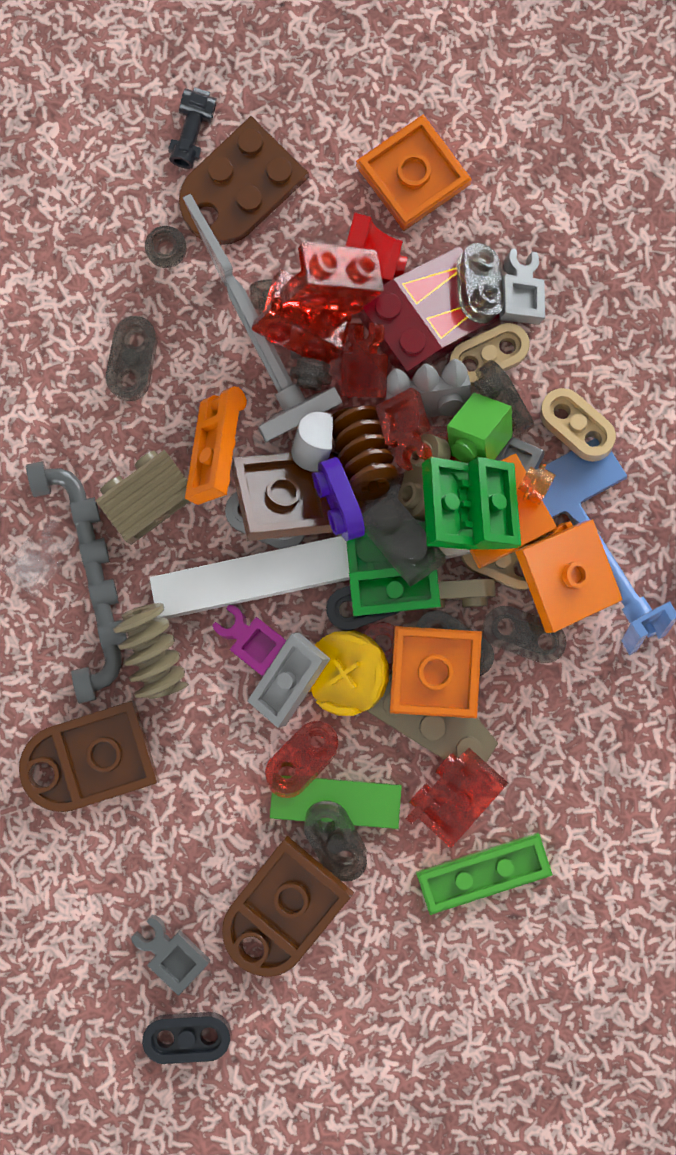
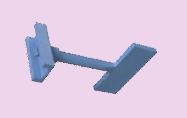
M594 438L587 442V444L595 447L599 445V441ZM570 451L539 468L532 479V483L552 519L561 514H566L572 524L577 525L583 521L590 520L581 504L627 479V474L612 451L606 458L595 462L583 460L573 451ZM599 535L623 599L621 601L624 605L622 611L630 623L621 640L630 656L638 651L646 636L650 638L656 634L658 639L666 636L676 622V610L670 601L652 610L644 597L639 598Z

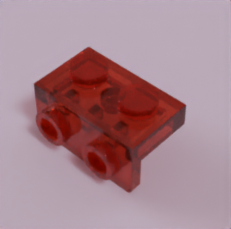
M307 241L298 246L301 271L280 288L282 306L300 307V310L304 312H316L322 309L338 311V314L345 316L360 313L365 305L384 292L378 253L375 250Z
M281 269L273 276L264 312L254 320L252 331L264 336L266 340L273 344L281 345L301 355L308 362L324 366L344 350L354 308Z
M468 748L459 757L452 752L436 769L435 773L441 778L431 788L427 783L424 784L409 801L414 809L406 817V820L412 825L420 819L450 848L457 843L509 784L471 748Z

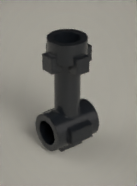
M194 87L193 91L186 88L183 91L179 114L186 115L180 139H171L168 152L171 153L170 162L178 167L192 169L194 162L199 161L201 148L195 146L202 121L212 122L217 104V98L211 97L210 92Z

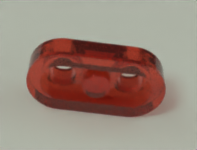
M312 721L303 725L268 761L265 777L269 789L275 795L283 798L299 795L335 758L338 750V736L335 730L329 724L322 721ZM313 736H320L324 739L325 743L323 746L316 748L309 744V740ZM284 766H290L295 770V774L291 778L286 779L279 775V770Z

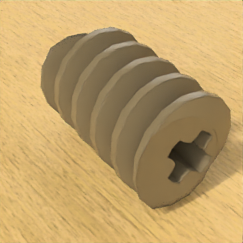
M153 603L129 610L121 615L123 621L113 628L114 633L128 634V638L118 645L119 649H133L134 654L123 661L125 666H138L139 668L137 672L129 677L130 682L144 683V686L134 693L135 698H159L176 693L189 685L187 682L180 681L185 675L184 668L174 665L180 659L179 652L169 649L175 642L174 636L163 633L169 628V620L157 617L164 611L163 603Z

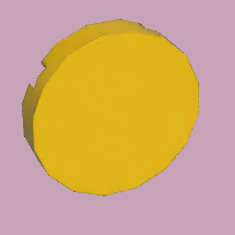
M336 631L316 642L315 646L326 654L330 661L309 690L317 700L315 702L323 710L337 716H354L373 708L384 696L389 682V665L382 648L370 636L358 631Z

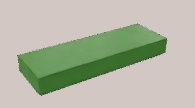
M274 774L270 819L399 829L402 785Z
M538 832L416 871L429 915L553 876Z

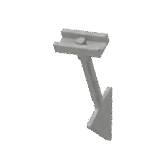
M191 194L183 197L225 287L227 286L229 298L278 391L275 396L282 410L258 427L265 443L299 426L300 420L305 415L312 412H326L340 405L342 400L335 387L305 398L298 384H293L245 289L233 276L232 265Z

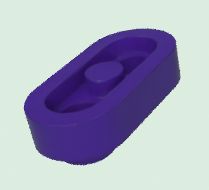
M337 457L319 462L318 472L313 473V482L320 498L326 497L330 506L328 519L335 535L341 534L345 541L364 536L363 516L341 462Z

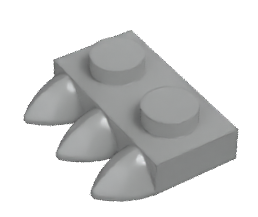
M458 359L451 360L443 369L441 376L438 375L434 367L429 364H423L414 374L412 381L409 380L405 372L398 368L390 372L384 381L385 411L388 424L411 423L418 419L456 415L471 396V383L467 368Z

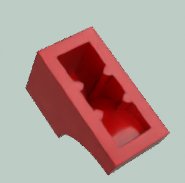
M354 213L343 254V280L379 289L392 279L404 274L408 257L401 255L403 240L395 239L379 230L372 222L370 216Z

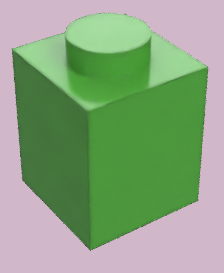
M474 392L447 425L451 456L464 463H469L477 457L495 460L513 436L512 406Z

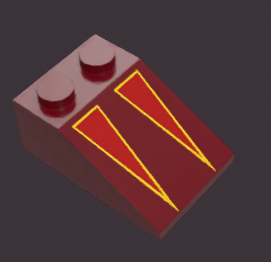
M459 246L392 279L358 302V317L392 366L405 372L410 380L423 364L432 365L453 351L456 346L469 340L499 320L500 307L499 300Z

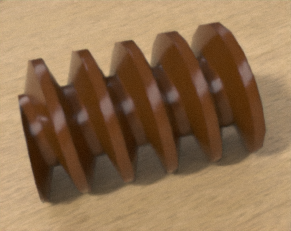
M372 405L348 407L338 410L331 415L333 417L332 437L335 441V450L339 455L338 459L342 464L356 500H375L389 491V483L398 475L395 465H391L394 456L391 451L387 450L390 442L387 436H384L385 425L379 421L381 419V411L378 407Z

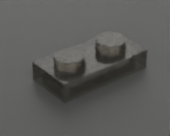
M393 493L362 513L365 533L410 587L446 563V555L439 547L427 546L425 530Z

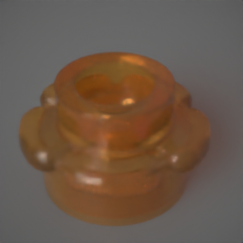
M542 464L538 470L533 467L528 469L518 490L525 493L523 502L526 503L529 500L538 506L541 504L556 477L554 473L545 469L546 464Z

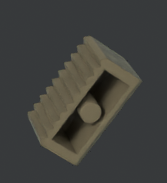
M165 449L159 454L151 451L142 456L134 465L137 469L124 480L121 476H117L108 481L100 489L103 495L95 500L121 534L122 538L130 545L190 502L185 499L188 480Z

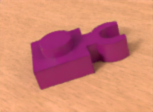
M228 605L226 609L235 616L234 625L231 628L225 629L215 622L212 627L216 633L225 639H237L229 650L263 677L286 640L258 617H255L248 626L245 615L237 607Z

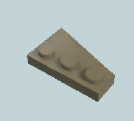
M391 670L384 696L367 712L469 776L477 779L498 745L496 739L478 718L389 713Z

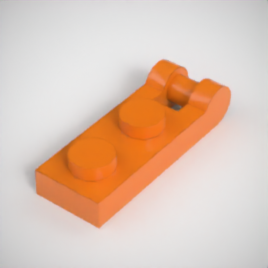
M230 387L223 390L220 397L212 395L203 399L200 403L185 499L196 505L227 495L230 484L233 449L236 443L235 435L238 415L247 405L246 396L239 387Z

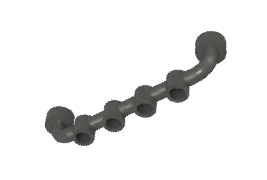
M44 461L26 464L27 477L34 498L51 494L50 485L63 486L69 495L71 513L79 540L80 554L86 572L90 599L105 658L104 667L100 672L91 674L90 668L85 667L72 670L71 675L78 703L96 700L95 691L108 687L118 677L122 667V655L118 645L127 639L126 633H114L113 628L123 620L114 621L111 605L119 603L114 579L105 580L101 564L110 562L105 538L96 539L92 523L101 522L97 502L95 501L96 498H86L81 481L72 472L62 468L46 469Z

